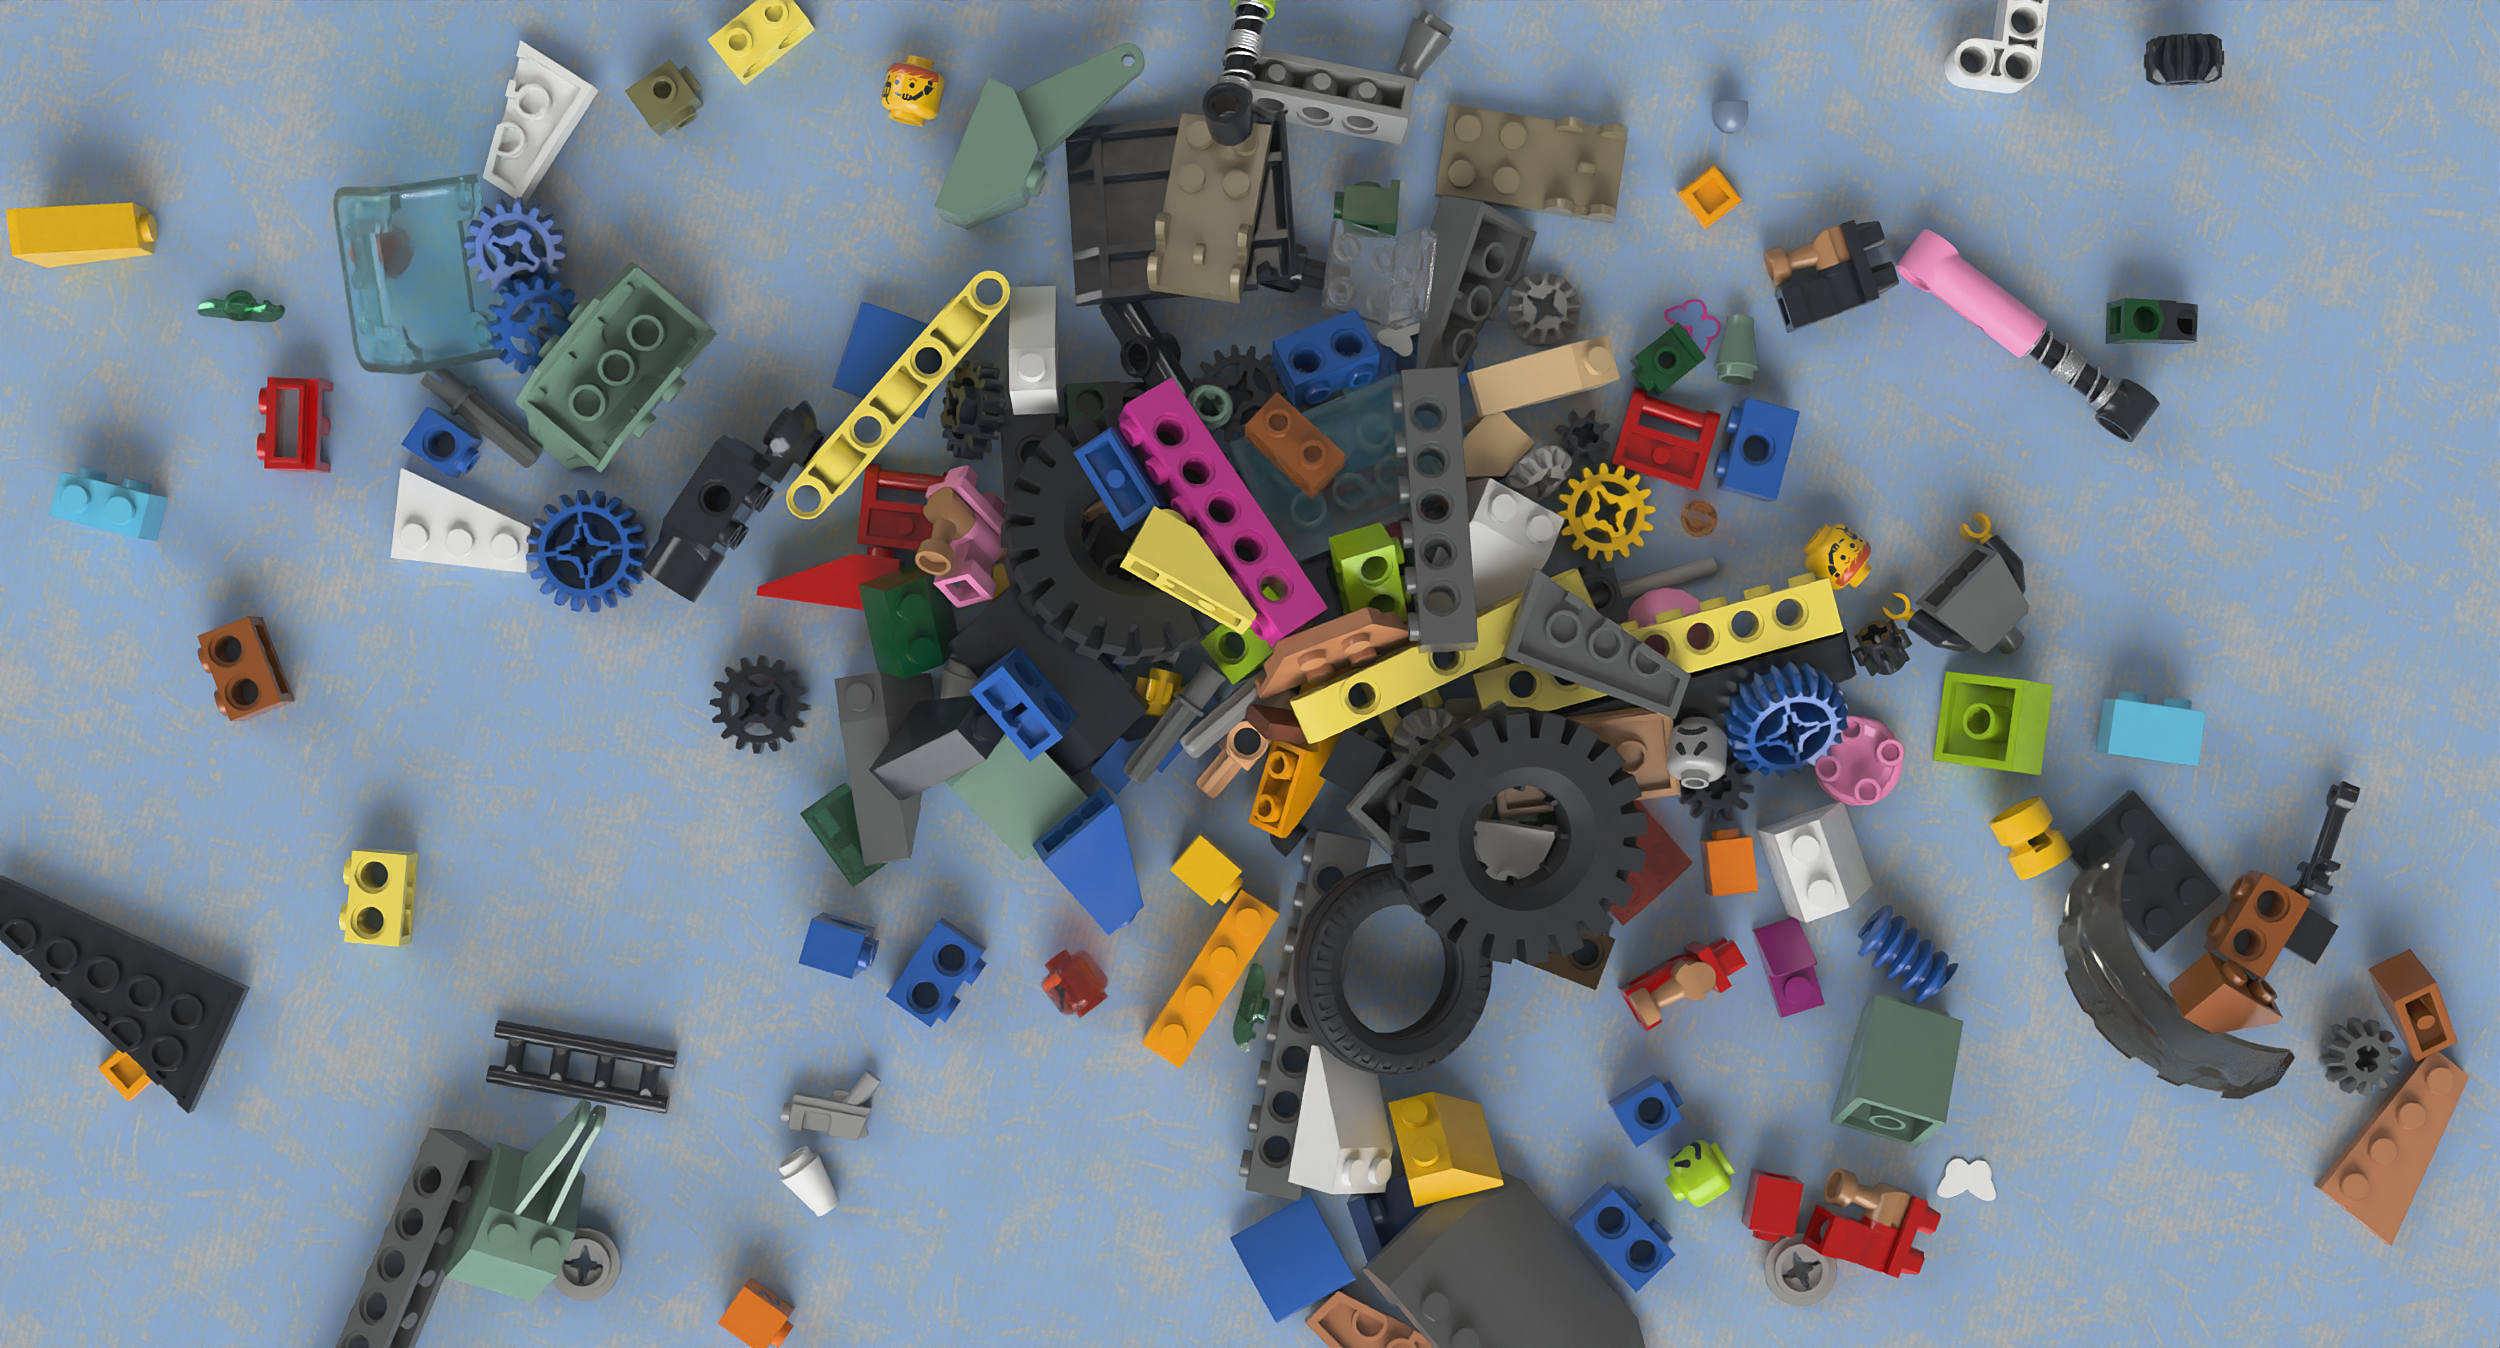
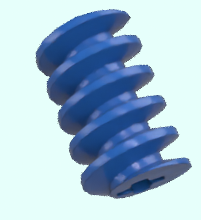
M1887 904L1876 911L1861 928L1858 938L1862 940V944L1858 954L1864 956L1874 950L1876 955L1871 965L1877 968L1888 962L1890 966L1885 977L1891 980L1901 973L1904 978L1899 989L1904 992L1915 985L1918 989L1913 1001L1918 1004L1924 999L1935 995L1951 979L1959 964L1952 963L1948 965V955L1943 951L1934 953L1935 943L1931 940L1920 941L1921 931L1913 927L1906 930L1907 919L1903 916L1892 918L1893 907Z

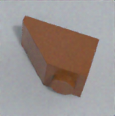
M2411 949L2368 969L2382 1005L2416 1062L2458 1042L2437 982Z

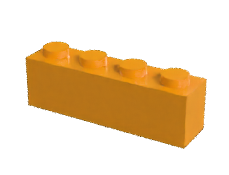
M1241 886L1143 1037L1142 1044L1181 1069L1280 915L1279 910Z

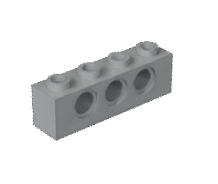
M1262 48L1259 62L1253 65L1252 69L1255 79L1250 81L1253 86L1252 115L1257 114L1259 117L1275 120V114L1280 112L1286 116V122L1399 145L1402 144L1409 120L1416 79Z

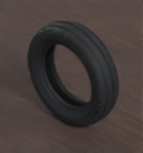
M1393 863L1374 865L1354 872L1336 883L1320 898L1308 915L1300 932L1293 966L1297 1002L1302 1016L1315 1038L1328 1052L1347 1065L1380 1075H1400L1416 1072L1438 1063L1454 1052L1471 1034L1484 1011L1491 988V973L1493 969V961L1477 953L1474 955L1439 934L1445 955V973L1440 992L1428 1012L1414 1024L1404 1029L1387 1033L1375 1032L1357 1019L1348 1006L1343 993L1341 982L1342 959L1349 939L1367 917L1389 906H1411L1402 892L1407 888L1406 884L1396 877Z

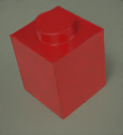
M1751 1168L1742 1223L1749 1230H1753V1237L1771 1242H1779L1780 1236L1794 1238L1804 1183L1795 1176Z

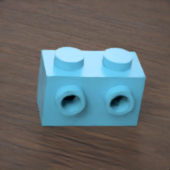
M79 466L77 474L60 471L49 516L137 539L157 541L168 497L150 493L152 484L129 478H123L122 485L106 482V472Z
M2119 691L2118 699H2103L2095 752L2199 766L2206 712L2191 710L2192 701L2164 697L2163 705L2146 703V694Z

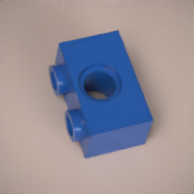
M1748 397L1741 400L1738 407L1732 406L1725 425V432L1731 434L1727 451L1720 450L1713 476L1719 477L1717 489L1766 502L1777 500L1800 411ZM1748 437H1755L1762 442L1764 455L1760 461H1752L1744 454L1743 444Z
M823 912L811 919L798 963L853 979L863 970L866 971L868 966L871 967L879 946V940L872 939L876 927Z

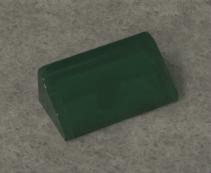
M846 783L840 785L800 813L853 888L888 864L864 865L852 790Z

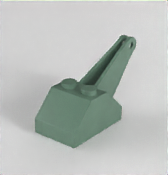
M1131 43L1121 44L1019 92H1015L1014 88L988 78L935 203V208L942 219L969 230L1027 206L1031 195L1038 198L1048 176V172L1044 171L1045 164L1043 159L1122 89L1141 75L1145 67L1142 50ZM1126 57H1132L1135 60L1131 66H1125L1122 63Z
M581 1100L530 1152L499 1142L495 1143L442 1267L446 1277L531 1303L557 1277L575 1236L586 1178L580 1166L602 1129L606 1117V1107L596 1105L590 1112L591 1102Z

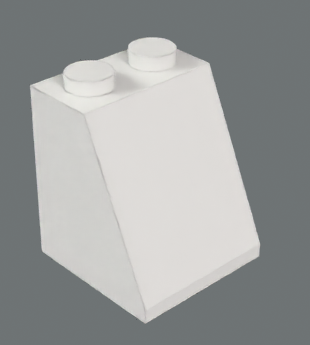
M1836 801L1756 829L1785 913L1788 916L1807 923L1850 908L1873 886L1845 804Z

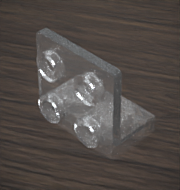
M1342 219L1332 221L1322 306L1342 314L1357 308L1362 320L1394 330L1428 320L1438 233L1421 228L1395 237Z

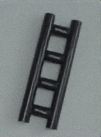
M497 1021L494 1037L509 1041L504 1067L490 1065L487 1071V1083L651 1112L667 1113L670 1096L656 1094L660 1068L675 1069L678 1057L677 1051L513 1022ZM526 1044L553 1048L549 1075L522 1070ZM571 1051L598 1056L593 1083L567 1078ZM616 1059L643 1064L638 1091L611 1086Z

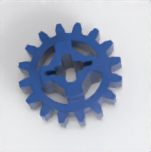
M522 197L516 198L513 207H508L504 199L500 198L496 202V212H493L486 206L481 208L479 215L483 222L472 219L468 230L476 236L466 237L464 248L474 250L475 252L468 256L466 263L468 266H480L476 276L478 282L488 277L493 281L491 292L496 293L501 286L508 287V292L512 294L516 291L514 287L515 279H520L528 287L530 286L532 275H538L542 278L544 287H546L551 279L548 273L560 275L563 266L555 259L565 258L567 248L556 245V243L563 240L565 232L563 229H551L556 216L552 213L544 218L539 215L540 203H534L529 210L524 208ZM508 220L519 221V223H515L508 226H503L500 224L501 222ZM535 229L543 237L546 245V251L544 250V246L537 243L534 234ZM514 241L523 244L522 249L517 254L509 251ZM486 249L494 253L497 266L488 257ZM525 269L531 271L530 273L522 275L513 274L514 272Z
M532 275L530 286L528 287L517 278L514 280L516 291L510 294L501 288L498 292L504 300L502 305L490 304L488 307L497 315L496 320L485 323V327L489 331L497 333V336L493 337L489 344L495 350L504 348L499 359L506 365L515 360L514 369L521 374L527 371L529 365H531L532 372H534L543 360L538 353L545 343L554 334L562 337L573 324L567 318L579 304H570L574 300L576 293L569 288L560 292L561 283L553 278L548 281L546 287H544L543 280L538 275ZM548 298L555 300L560 305L565 316L551 313V304L548 303ZM524 302V305L516 312V314L512 315L517 306ZM539 317L546 324L545 326L538 327L537 335L529 330V327L537 325ZM510 336L524 339V348L527 349V354L515 348Z

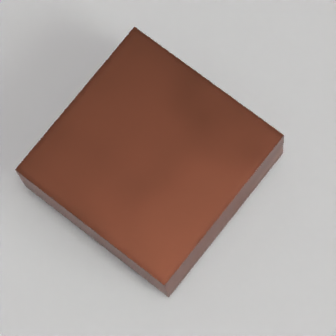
M1250 704L1245 718L1265 739L1304 744L1306 737L1297 717L1289 709Z

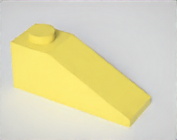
M1154 506L1141 526L1120 567L1243 635L1253 623L1257 613L1197 530L1187 525L1186 519L1179 513L1170 509L1161 510Z

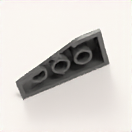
M883 672L836 678L835 687L840 725L864 865L869 866L909 860L912 855L921 809L922 791L905 800H898L869 769L918 701L935 699L932 674L919 673L902 679Z

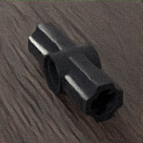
M1141 301L1101 304L1099 307L1102 311L1101 313L1122 346L1120 359L1125 372L1133 378H1142L1149 390L1172 377L1188 400L1189 395L1195 388L1179 364L1181 350L1177 339L1168 332H1159Z

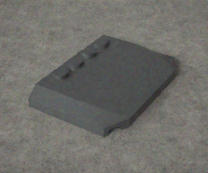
M1501 1170L1504 1184L1502 1186L1428 1204L1361 1269L1390 1304H1397L1433 1348H1645L1639 1321L1634 1313L1523 1180Z

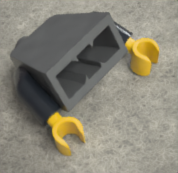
M1975 513L1973 518L1980 524L1982 532H1972L1965 523L1960 525L1961 537L1965 541L1974 544L1915 602L1920 609L1917 612L1910 608V601L1904 594L1893 593L1892 596L1904 603V612L1894 615L1884 607H1882V611L1890 620L1899 621L1903 619L1908 622V629L1935 647L1958 652H1965L1970 648H1974L1982 653H1986L1996 645L2003 654H2011L2019 649L2024 642V636L2015 625L2029 610V605L2023 596L2026 591L2023 561L1999 535L1993 536L1990 533L1991 521L1989 517L1984 513Z

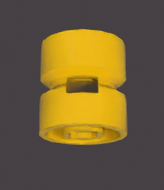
M2035 796L2024 800L1996 815L1988 823L1999 844L2010 848L2007 859L2020 880L2034 877L2055 867L2073 853L2062 832L2059 829H2051L2050 824L2054 818L2042 796ZM2033 838L2035 843L2029 845L2028 840Z

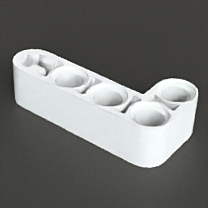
M1998 0L1993 40L1971 38L1958 45L1947 56L1944 64L1948 80L1962 88L2000 93H2015L2032 82L2038 75L2041 67L2049 0ZM2018 14L2027 20L2029 24L2028 33L2023 34L2014 29L2011 22L2012 15ZM1962 53L1971 54L1977 59L1979 66L1977 73L1968 72L1962 67L1960 62ZM2007 59L2016 60L2021 64L2023 68L2022 79L2013 78L2008 74L2005 65Z

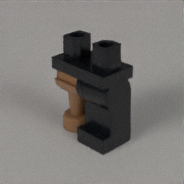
M1851 220L1824 230L1811 243L1788 253H1785L1781 247L1764 251L1766 269L1774 286L1790 281L1793 270L1815 266L1819 277L1800 285L1797 284L1782 289L1775 294L1787 333L1870 304L1879 299L1880 294L1899 284L1892 261L1872 268L1869 266L1865 252L1886 244L1879 221L1856 225L1855 220Z

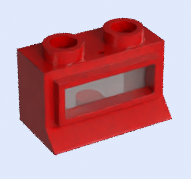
M267 378V387H262L258 396L259 411L262 415H266V432L259 433L257 438V456L259 460H264L265 469L330 473L331 464L320 461L321 436H329L331 429L330 419L322 416L323 391L333 392V382L321 378Z

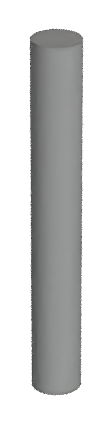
M1709 556L1618 584L1623 600L1644 595L1648 591L1664 587L1668 588L1718 573V568L1714 556ZM1605 587L1588 592L1595 609L1605 605L1608 600V591Z

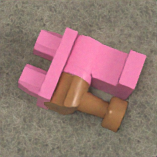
M967 465L950 469L944 482L928 486L925 495L928 503L927 506L923 507V513L933 525L931 539L921 542L915 556L917 566L927 573L936 575L933 584L957 608L994 598L997 583L991 578L995 562L1004 550V548H1001V525L1004 521L1002 513L1005 503L996 494L989 492L980 494L975 489L978 474ZM960 581L957 589L952 583Z

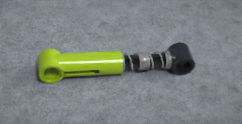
M1231 0L1230 7L1235 12L1236 18L1230 23L1231 32L1228 33L1225 44V56L1221 62L1224 72L1218 76L1216 85L1206 92L1202 105L1208 131L1211 137L1219 144L1225 146L1238 145L1244 142L1253 131L1254 120L1251 111L1253 86L1250 81L1255 79V75L1252 73L1253 65L1257 64L1260 59L1263 39L1260 36L1262 27L1267 26L1265 20L1274 16L1277 0ZM1227 111L1236 112L1230 117H1220Z

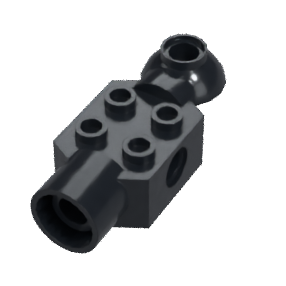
M802 401L793 411L786 407L780 412L765 434L763 443L768 448L764 455L735 437L733 439L729 438L725 434L714 443L664 517L659 539L640 566L646 573L689 601L695 602L724 560V554L730 547L735 550L744 540L749 531V527L744 524L753 511L756 510L760 513L769 503L775 492L770 487L773 481L781 483L794 463L801 468L804 467L820 447L825 433L817 429L816 416L808 401ZM728 490L731 495L730 505L726 510L720 512L717 507V500L723 492Z

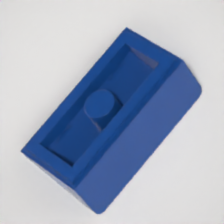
M1108 428L1073 452L1121 531H1125L1145 520L1154 506L1161 510L1167 507L1164 498L1132 447L1123 438L1119 428Z

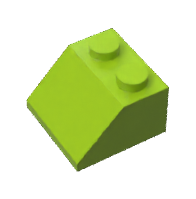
M1946 671L1933 761L2041 776L2053 685L2020 679Z

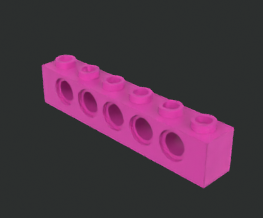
M1171 377L1126 403L1118 417L1120 422L1119 429L1123 438L1131 447H1137L1146 461L1145 468L1152 481L1158 486L1162 485L1172 499V510L1182 515L1189 526L1197 530L1257 613L1253 623L1250 625L1254 633L1261 640L1266 639L1273 649L1279 640L1295 635L1316 622L1328 607L1174 379ZM1164 431L1170 433L1175 438L1176 445L1169 446L1162 443L1157 436V432ZM1190 469L1197 472L1202 479V484H1192L1187 481L1183 475V470ZM1209 508L1221 509L1226 514L1228 522L1220 523L1215 521L1210 516ZM1235 546L1248 548L1253 555L1254 561L1247 562L1240 559L1235 552ZM1261 584L1273 586L1279 593V600L1273 601L1265 597L1261 590Z

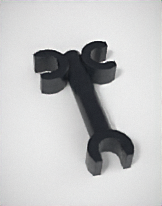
M2345 781L2341 782L2340 787L2334 784L2331 785L2326 798V806L2329 808L2310 863L2303 861L2298 864L2296 870L2302 872L2301 877L2296 885L2290 887L2307 899H2311L2316 892L2324 895L2330 894L2333 886L2328 884L2329 878L2341 866L2340 863L2331 859L2345 817L2354 807L2360 793L2359 787Z

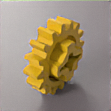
M1606 463L1598 465L1597 475H1593L1587 467L1580 470L1583 481L1580 483L1570 478L1566 484L1572 493L1570 495L1560 494L1557 498L1559 502L1566 505V510L1556 513L1563 517L1567 523V527L1559 532L1560 536L1564 537L1572 534L1575 540L1572 542L1570 549L1576 551L1582 546L1586 547L1587 560H1593L1597 552H1602L1604 563L1611 562L1614 550H1617L1622 558L1630 556L1627 545L1631 543L1638 548L1642 547L1645 543L1638 535L1639 532H1650L1654 527L1649 522L1644 521L1645 515L1656 512L1655 507L1645 506L1643 499L1651 494V490L1644 489L1638 491L1635 486L1641 477L1636 474L1628 480L1623 478L1625 466L1622 465L1618 466L1613 474H1609ZM1601 483L1617 485L1627 494L1620 497L1608 493ZM1584 491L1588 502L1584 514L1576 518V504ZM1599 501L1605 507L1612 505L1615 508L1616 513L1610 516L1611 525L1605 519L1598 521L1595 518L1594 513L1600 510ZM1634 508V522L1630 531L1626 534L1623 522L1627 511ZM1592 529L1603 533L1606 541L1608 540L1609 543L1593 541L1583 532Z

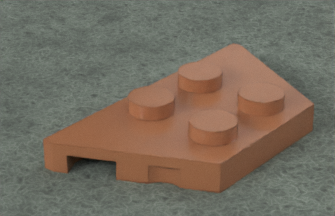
M1365 607L1279 640L1273 649L1274 654L1264 664L1267 676L1257 677L1254 681L1261 700L1306 682L1309 684L1325 682L1335 675V671L1351 665L1354 668L1367 666L1378 659V655L1414 642L1409 640L1408 622L1403 624L1398 613L1380 612L1379 609Z

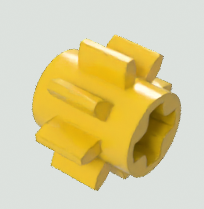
M1150 668L1148 679L1137 676L1134 689L1150 705L1144 714L1161 718L1176 699L1173 696L1174 692L1176 691L1180 694L1184 687H1181L1183 676L1157 668Z

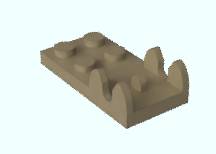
M1449 104L1434 197L1445 195L1481 201L1488 205L1613 223L1616 217L1629 129L1618 123H1605L1602 126L1587 125L1584 120L1578 117H1561L1557 120Z
M1181 113L1163 211L1158 212L1155 221L1156 248L1155 252H1151L1148 257L1147 278L1150 290L1241 304L1272 138L1271 125L1254 123L1251 135L1244 142L1235 146H1225L1217 143L1211 137L1205 116Z

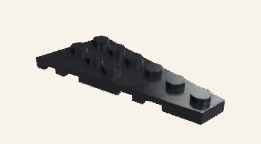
M0 875V940L13 953L21 955L41 973L39 977L51 988L56 987L72 1002L70 1005L122 1053L126 1052L147 1071L145 1075L157 1086L162 1085L178 1100L176 1103L188 1114L193 1112L250 987Z

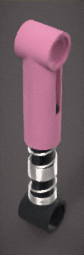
M1923 229L1895 267L1897 272L1915 287L1934 294L2018 358L2023 355H2031L2038 361L2037 366L2043 364L2047 367L2049 375L2057 379L2059 383H2062V385L2068 383L2070 385L2069 390L2075 388L2086 396L2085 402L2090 399V406H2093L2097 413L2095 419L2101 426L2118 438L2132 442L2159 407L2160 403L2157 398L2131 380L2122 379L2119 382L2112 376L2107 378L2103 376L2101 368H2093L2087 364V357L2082 355V353H2079L2074 347L2069 348L2068 343H2059L2053 338L2052 331L2045 332L2047 321L1959 256L1958 250L1946 239L1930 230Z

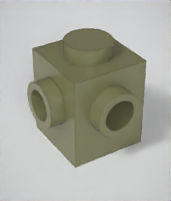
M670 59L625 90L648 125L659 136L673 126L678 130L691 123L698 116L696 110L703 106V103L696 95L702 89L699 82L687 66L679 70Z

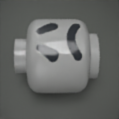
M1703 717L1683 719L1680 725L1673 728L1667 746V771L1673 777L1681 780V784L1685 787L1692 789L1707 787L1709 782L1718 780L1726 771L1727 735L1711 719Z

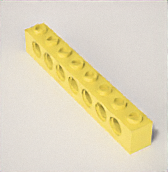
M1814 572L1787 578L1789 587L1772 591L1770 584L1743 590L1745 599L1727 603L1726 596L1699 602L1701 611L1683 615L1681 608L1655 614L1656 623L1639 627L1637 619L1618 624L1623 630L1641 642H1644L1651 635L1661 637L1665 643L1663 656L1687 673L1843 632L1830 579H1816ZM1784 599L1791 600L1797 608V616L1789 625H1783L1776 616V608ZM1740 611L1747 612L1753 620V628L1745 637L1737 636L1733 632L1731 625L1733 617ZM1696 623L1706 626L1709 632L1707 644L1700 649L1691 647L1687 640L1689 628ZM1505 657L1480 667L1479 671L1470 673L1480 711L1498 700L1504 702L1507 706L1530 707L1538 711H1551L1607 695L1574 682L1568 685H1561L1555 680L1554 675L1516 661L1506 663ZM1518 671L1528 672L1533 679L1531 692L1523 697H1516L1509 688L1510 678Z

